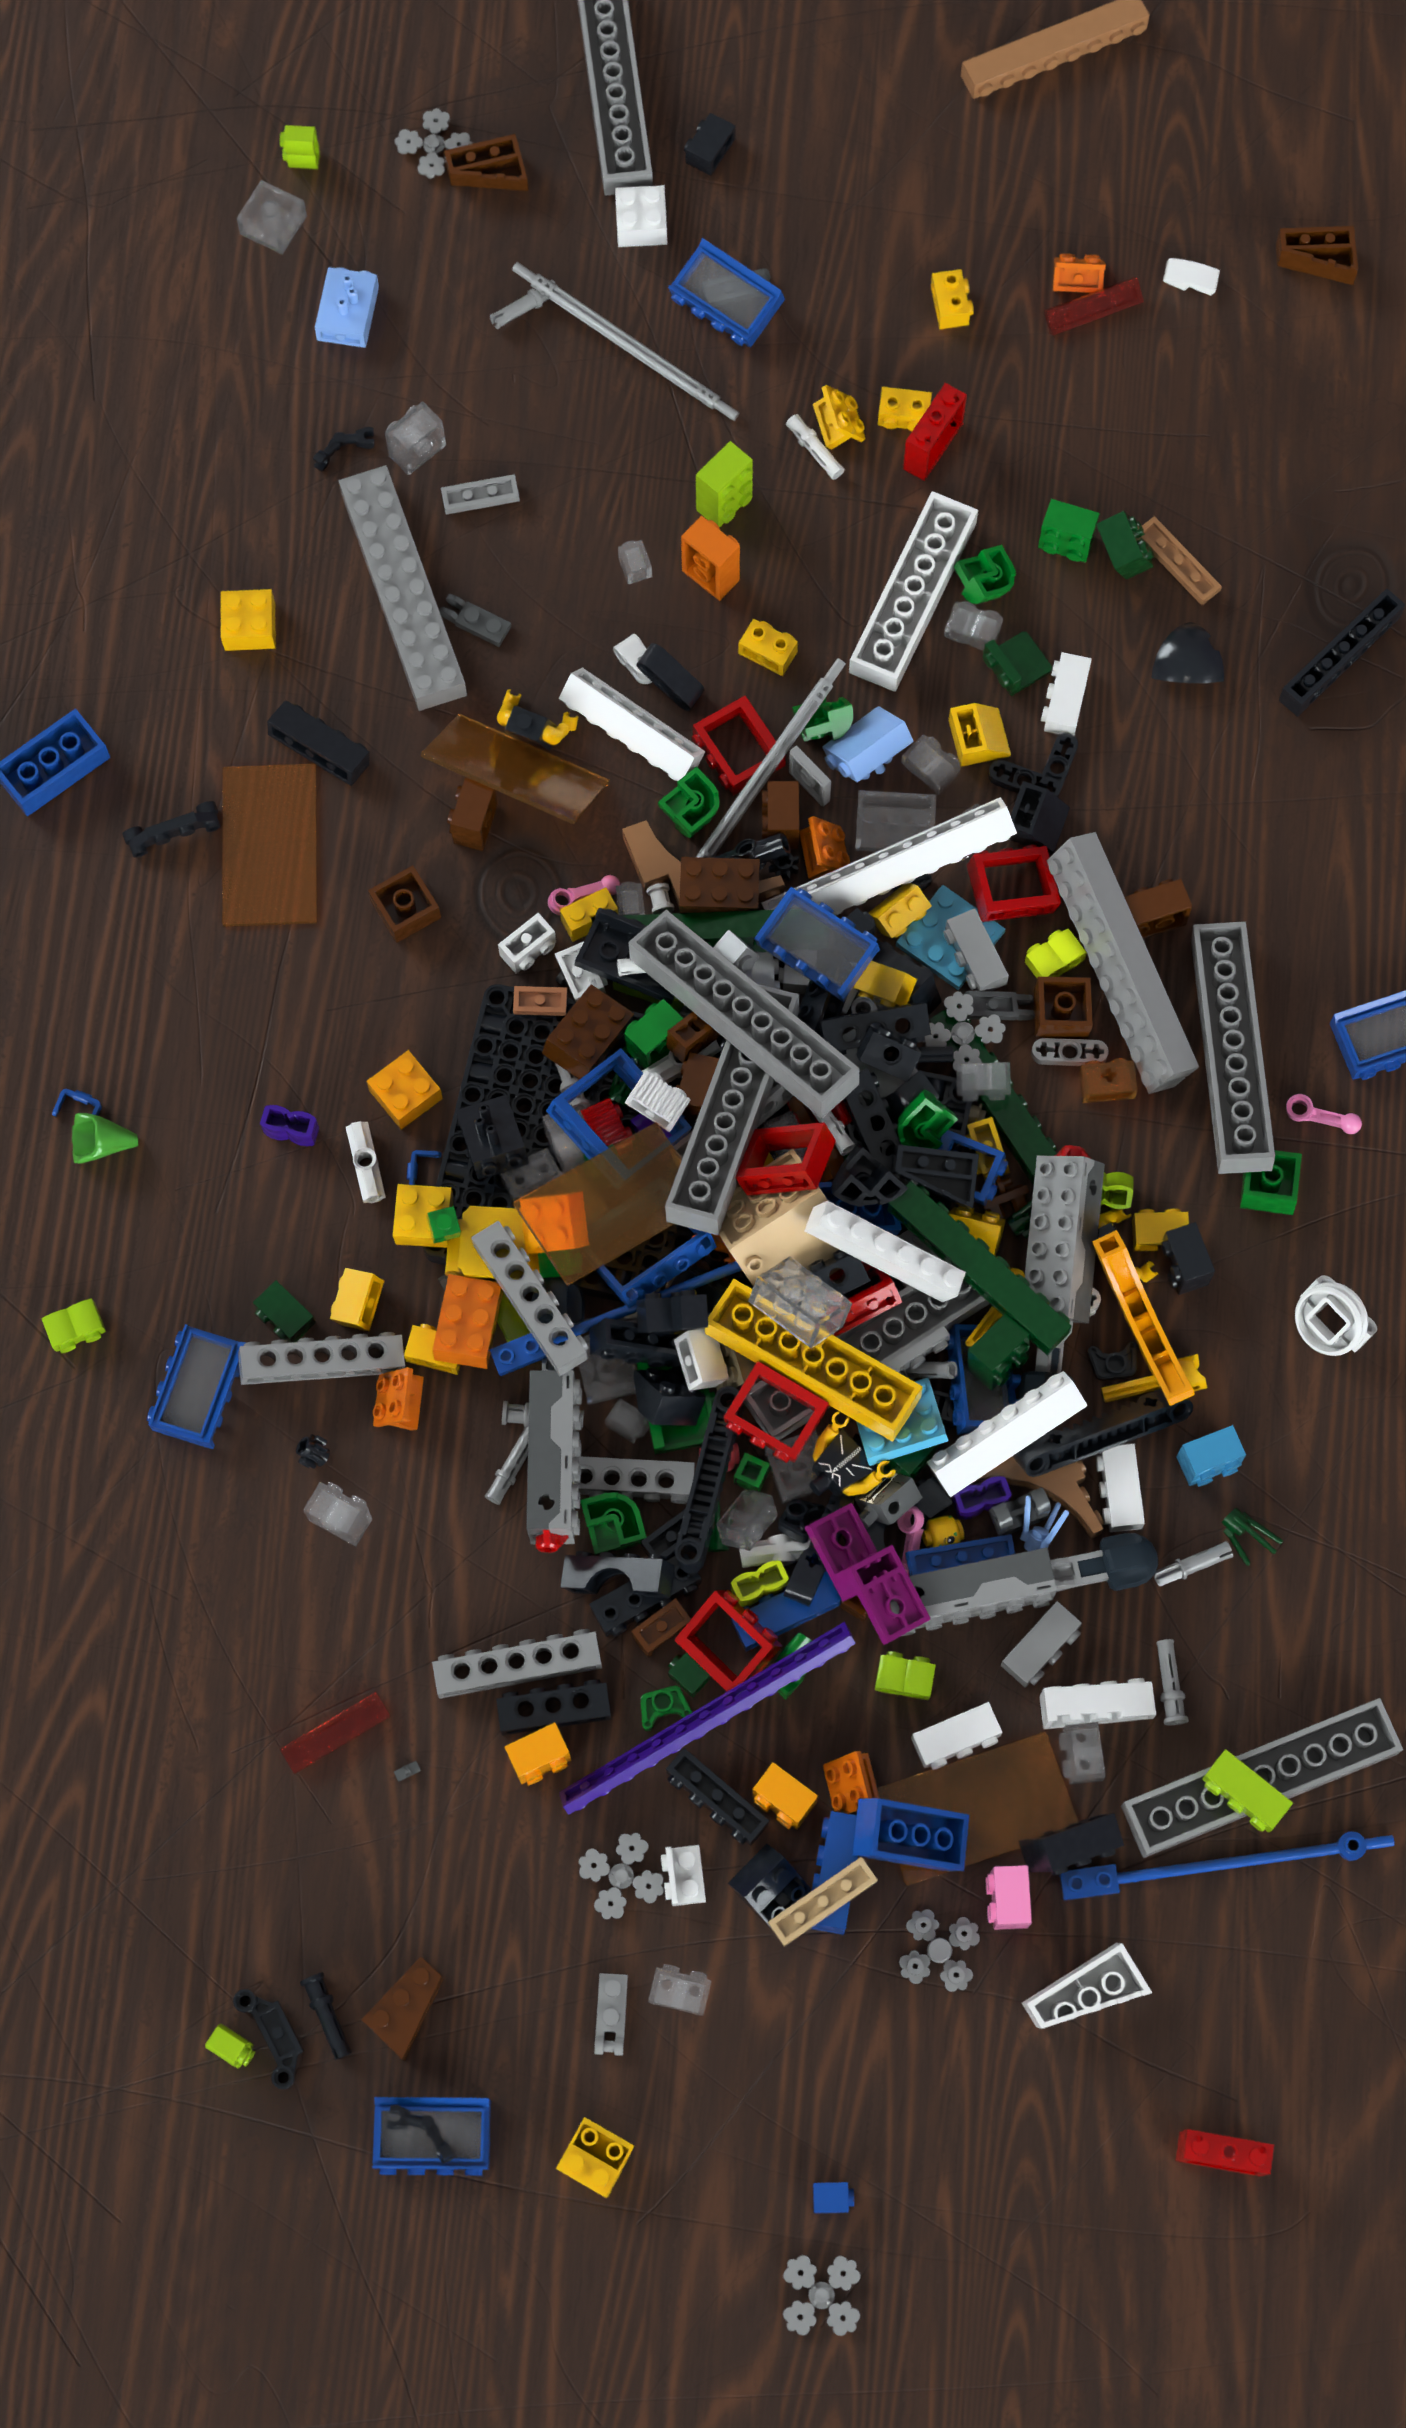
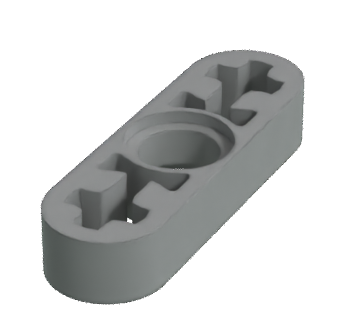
M1041 1038L1034 1042L1031 1056L1036 1063L1041 1065L1097 1067L1105 1063L1108 1056V1047L1100 1040ZM1041 1046H1045L1046 1051H1054L1055 1046H1059L1058 1058L1054 1057L1055 1052H1047L1046 1057H1043L1041 1052L1037 1051L1040 1050ZM1067 1046L1074 1047L1077 1051V1056L1071 1059L1066 1058L1062 1050ZM1082 1047H1085L1084 1059H1081ZM1093 1048H1098V1052L1103 1053L1097 1059L1091 1053Z

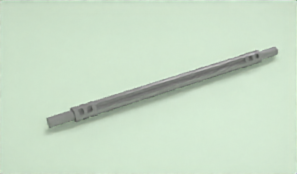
M518 262L514 265L512 271L530 282L531 287L709 408L717 409L733 421L737 419L739 412L720 400L721 397L542 275H536Z
M837 658L825 677L819 679L696 857H715L833 688L832 683L846 665L844 661Z

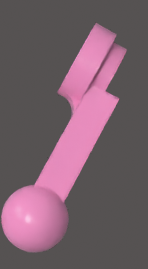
M607 875L601 881L592 884L568 888L567 890L562 888L556 889L548 898V907L554 914L560 915L561 908L607 887L610 895H615L620 889V881L613 875ZM558 895L566 897L568 904H558L555 897Z
M1303 1094L1293 1095L1286 1104L1287 1115L1294 1121H1314L1341 1128L1347 1134L1357 1133L1362 1126V1121L1358 1115L1354 1113L1342 1115L1314 1108L1311 1099ZM1295 1104L1305 1105L1307 1111L1302 1115L1295 1114L1292 1111V1107Z
M916 1506L910 1508L897 1520L899 1529L906 1533L902 1564L908 1576L910 1575L905 1553L920 1549L921 1536L924 1529H921L924 1524V1515ZM912 1513H913V1515H914V1524H913V1525L911 1524V1521H910Z

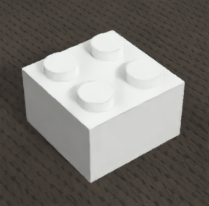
M664 185L615 188L618 247L667 245Z

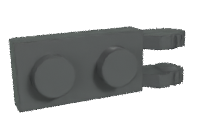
M448 594L447 602L461 610V612L457 615L454 611L441 607L439 612L442 618L454 623L456 627L500 647L512 627L511 622L468 601L465 602L460 597Z
M967 991L965 993L972 996L973 1004L971 1006L974 1009L973 1013L967 1015L966 1019L988 1018L993 1014L998 1015L1000 1020L1028 1021L1035 1018L1033 1010L1018 1009V1005L1033 1003V995L995 991Z

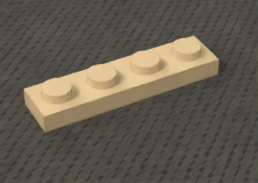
M860 1857L768 1921V1924L785 1947L878 1880L863 1858Z

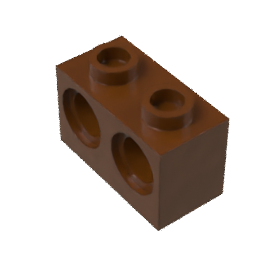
M691 1012L668 1030L666 1047L683 1063L688 1060L690 1052L698 1054L721 1035L698 1015Z

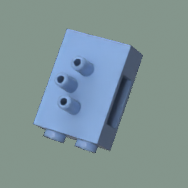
M328 267L315 324L317 341L366 348L379 289L377 274H372L369 271H351L343 267Z
M878 706L851 725L843 737L835 741L832 739L822 748L826 754L824 759L832 770L836 769L845 778L849 777L859 782L861 779H868L870 773L874 770L876 774L884 773L885 767L883 763H890L894 755L914 741L905 721Z

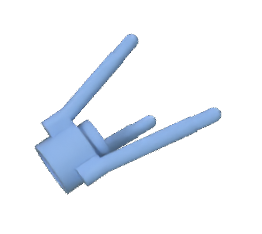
M1026 1496L1023 1532L1020 1539L1025 1541L1024 1548L1027 1551L1046 1547L1048 1549L1050 1542L1069 1515V1511L1065 1510L1049 1533L1061 1507L1060 1502L1055 1504L1044 1528L1035 1526L1029 1531L1031 1496Z

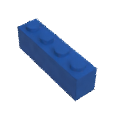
M826 1571L809 1607L784 1597L783 1592L775 1597L773 1593L766 1595L758 1600L760 1604L749 1608V1606H744L743 1608L753 1611L759 1618L758 1622L764 1628H770L776 1636H779L840 1606L842 1599ZM731 1618V1623L745 1651L747 1652L759 1646V1644L733 1618Z

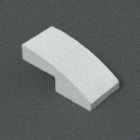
M1170 258L1167 261L1163 282L1184 291L1191 287L1211 296L1216 291L1220 270L1197 262Z

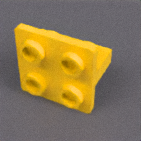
M828 385L823 386L824 397L815 402L813 407L826 447L832 450L850 438L860 442L866 440L863 432L865 429L864 424L859 419L857 413L858 405L856 400L852 396L840 392L838 389Z

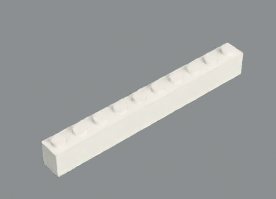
M1000 797L794 889L797 891L799 888L805 890L812 896V901L818 905L821 902L825 903L834 910L833 914L836 916L842 913L844 909L854 905H861L867 899L876 895H884L894 887L901 884H909L921 875L934 873L946 864L957 863L971 853L982 852L989 845L996 842H1004L1012 835L1017 834L1007 806ZM787 892L762 902L764 910H775ZM793 905L791 909H800V908L797 907V906H795V905Z

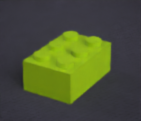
M731 441L696 474V511L708 521H714L719 528L724 523H729L734 518L736 511L741 506L745 507L748 505L753 497V459Z

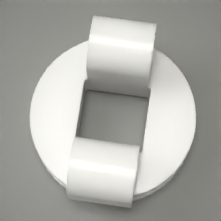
M1326 1275L1317 1278L1300 1296L1301 1298L1296 1305L1295 1322L1300 1336L1307 1345L1321 1354L1338 1356L1351 1350L1355 1353L1377 1332V1326L1367 1315L1366 1308L1360 1297L1347 1286L1336 1283ZM1327 1304L1346 1322V1325L1336 1335L1316 1316Z

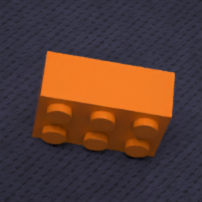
M701 515L681 536L682 571L720 601L740 581V546L733 536L725 535L714 521H708Z
M448 1274L433 1345L435 1361L488 1369L491 1355L490 1349H492L503 1296V1290L498 1282Z

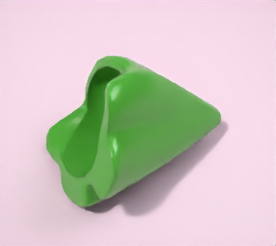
M89 1113L75 1114V1122L72 1126L74 1163H86L137 1147L138 1135L103 1117Z

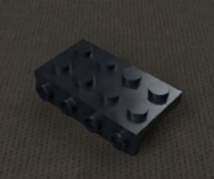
M598 908L595 920L575 959L574 966L658 1000L664 999L668 1004L672 1005L675 996L647 973L623 976L618 974L617 959L630 958L628 942L646 926L636 919L620 916L611 909Z

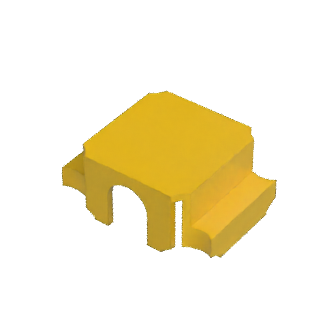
M469 1206L463 1212L462 1219L458 1220L461 1231L460 1237L448 1240L445 1275L455 1274L476 1279L494 1278L474 1248L471 1237L498 1220L503 1227L508 1226L516 1238L513 1242L517 1249L522 1247L526 1252L521 1210L515 1208ZM500 1249L496 1252L495 1255L497 1257L503 1258L506 1257L510 1251L507 1249ZM538 1253L527 1254L530 1259L527 1264L531 1270L537 1269L540 1273ZM516 1270L511 1273L510 1277L517 1280L524 1273Z

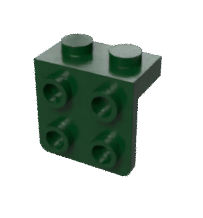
M1021 632L999 646L994 639L985 644L983 660L993 670L1000 685L1006 688L1011 696L1051 673V664L1027 632Z

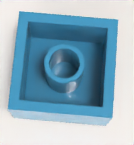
M1231 1425L1183 1444L1176 1457L1188 1485L1197 1484L1198 1487L1212 1482V1477L1222 1474L1223 1477L1236 1473L1238 1471L1237 1468L1242 1465L1241 1463L1246 1453L1234 1426Z

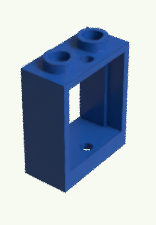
M947 1130L941 1137L943 1144L938 1148L939 1150L951 1151L954 1143L995 1158L981 1193L975 1191L974 1202L986 1206L987 1201H992L997 1192L998 1186L995 1185L998 1175L1003 1176L1006 1171L1008 1161H1005V1152Z

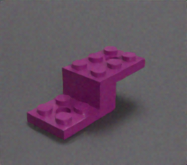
M852 1503L804 1527L842 1601L858 1595L883 1645L931 1620L893 1545L877 1552ZM837 1533L844 1535L846 1539L845 1546L838 1544L836 1540ZM891 1600L896 1601L899 1605L898 1614L890 1610Z

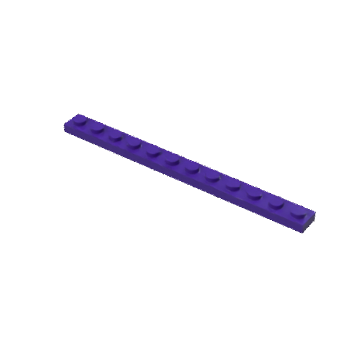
M845 1622L841 1623L560 1791L563 1808L568 1815L576 1810L583 1809L589 1802L599 1796L608 1794L611 1789L621 1783L630 1781L636 1774L646 1768L655 1766L661 1759L671 1753L680 1751L683 1746L693 1740L702 1738L708 1731L718 1725L727 1723L730 1718L738 1713L749 1710L755 1703L765 1697L774 1695L780 1688L790 1682L799 1680L802 1675L810 1670L821 1667L827 1660L837 1654L846 1652L852 1645L856 1644L850 1629Z

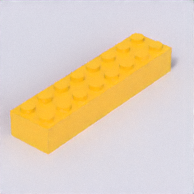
M736 1279L732 1280L708 1316V1328H705L706 1335L755 1363L759 1361L829 1403V1406L892 1442L921 1399L923 1386Z

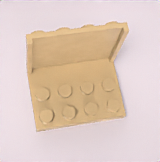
M791 1149L765 1167L799 1164L802 1161L795 1150ZM738 1184L719 1233L726 1247L756 1291L781 1306H785L812 1288L804 1272L809 1269L808 1266L811 1263L820 1259L826 1261L834 1257L833 1253L839 1250L805 1232L813 1207L828 1201L819 1186L814 1190L747 1196L740 1184ZM841 1268L832 1269L829 1276L834 1274Z

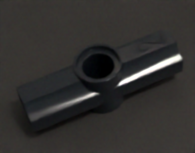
M779 833L757 842L750 838L745 839L735 847V850L713 858L760 859L761 870L767 862L789 855L791 848L786 835Z

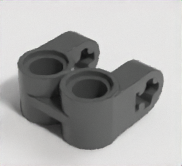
M1042 1487L1030 1491L1014 1501L1003 1502L990 1508L988 1512L999 1536L1010 1535L1023 1528L1025 1501L1028 1495L1031 1496L1030 1526L1049 1517L1051 1505Z

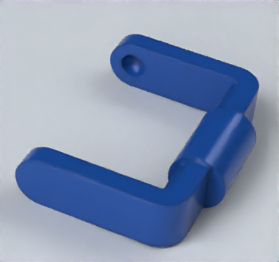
M63 1089L52 1112V1116H58L66 1096L86 1105L95 1106L93 1115H99L102 1105L97 1099L92 1098L90 1094L79 1090Z
M413 1151L411 1163H408L407 1166L409 1185H415L417 1180V1157L441 1158L442 1153L439 1151Z

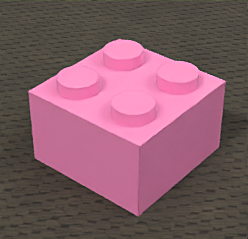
M1028 1865L994 1867L986 1877V1894H991L992 1903H989V1906H987L988 1923H993L994 1930L1028 1928L1032 1923Z

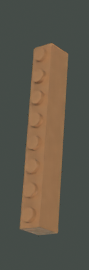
M1141 0L1113 1L962 62L961 77L973 99L987 96L1002 87H1010L1022 79H1030L1044 70H1052L1059 64L1074 61L1089 52H1097L1109 44H1117L1131 35L1141 34L1147 29L1149 13Z

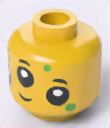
M944 1515L927 1521L922 1539L926 1547L930 1546V1548L961 1543L964 1540V1530L959 1519L955 1520L951 1515Z

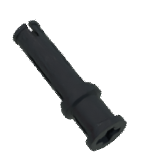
M321 1972L300 1981V1985L305 1987L311 2002L309 2007L316 2011L334 2059L338 2060L351 2054L352 2051L332 2005L334 1997L328 1993L323 1980L325 1975Z

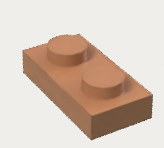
M514 986L513 1013L515 1015H566L567 988Z

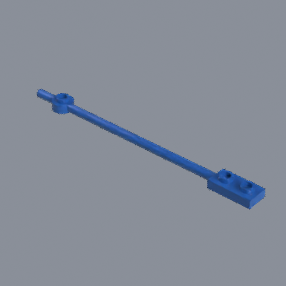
M734 1261L657 1293H661V1298H671L672 1292L693 1290L739 1272L742 1269ZM636 1304L630 1309L624 1305L574 1325L571 1330L575 1336L588 1332L591 1327L604 1318L618 1320L636 1313ZM531 1333L490 1349L500 1376L547 1358ZM558 1336L554 1339L553 1343L558 1344L568 1339L565 1336Z
M1347 1832L1339 1838L1337 1843L1117 1873L1116 1865L1112 1864L1068 1870L1065 1873L1059 1874L1063 1900L1066 1901L1120 1893L1119 1884L1334 1854H1339L1345 1860L1355 1861L1361 1858L1366 1850L1394 1846L1393 1835L1364 1839L1357 1832ZM1349 1841L1356 1842L1357 1849L1355 1851L1349 1849Z

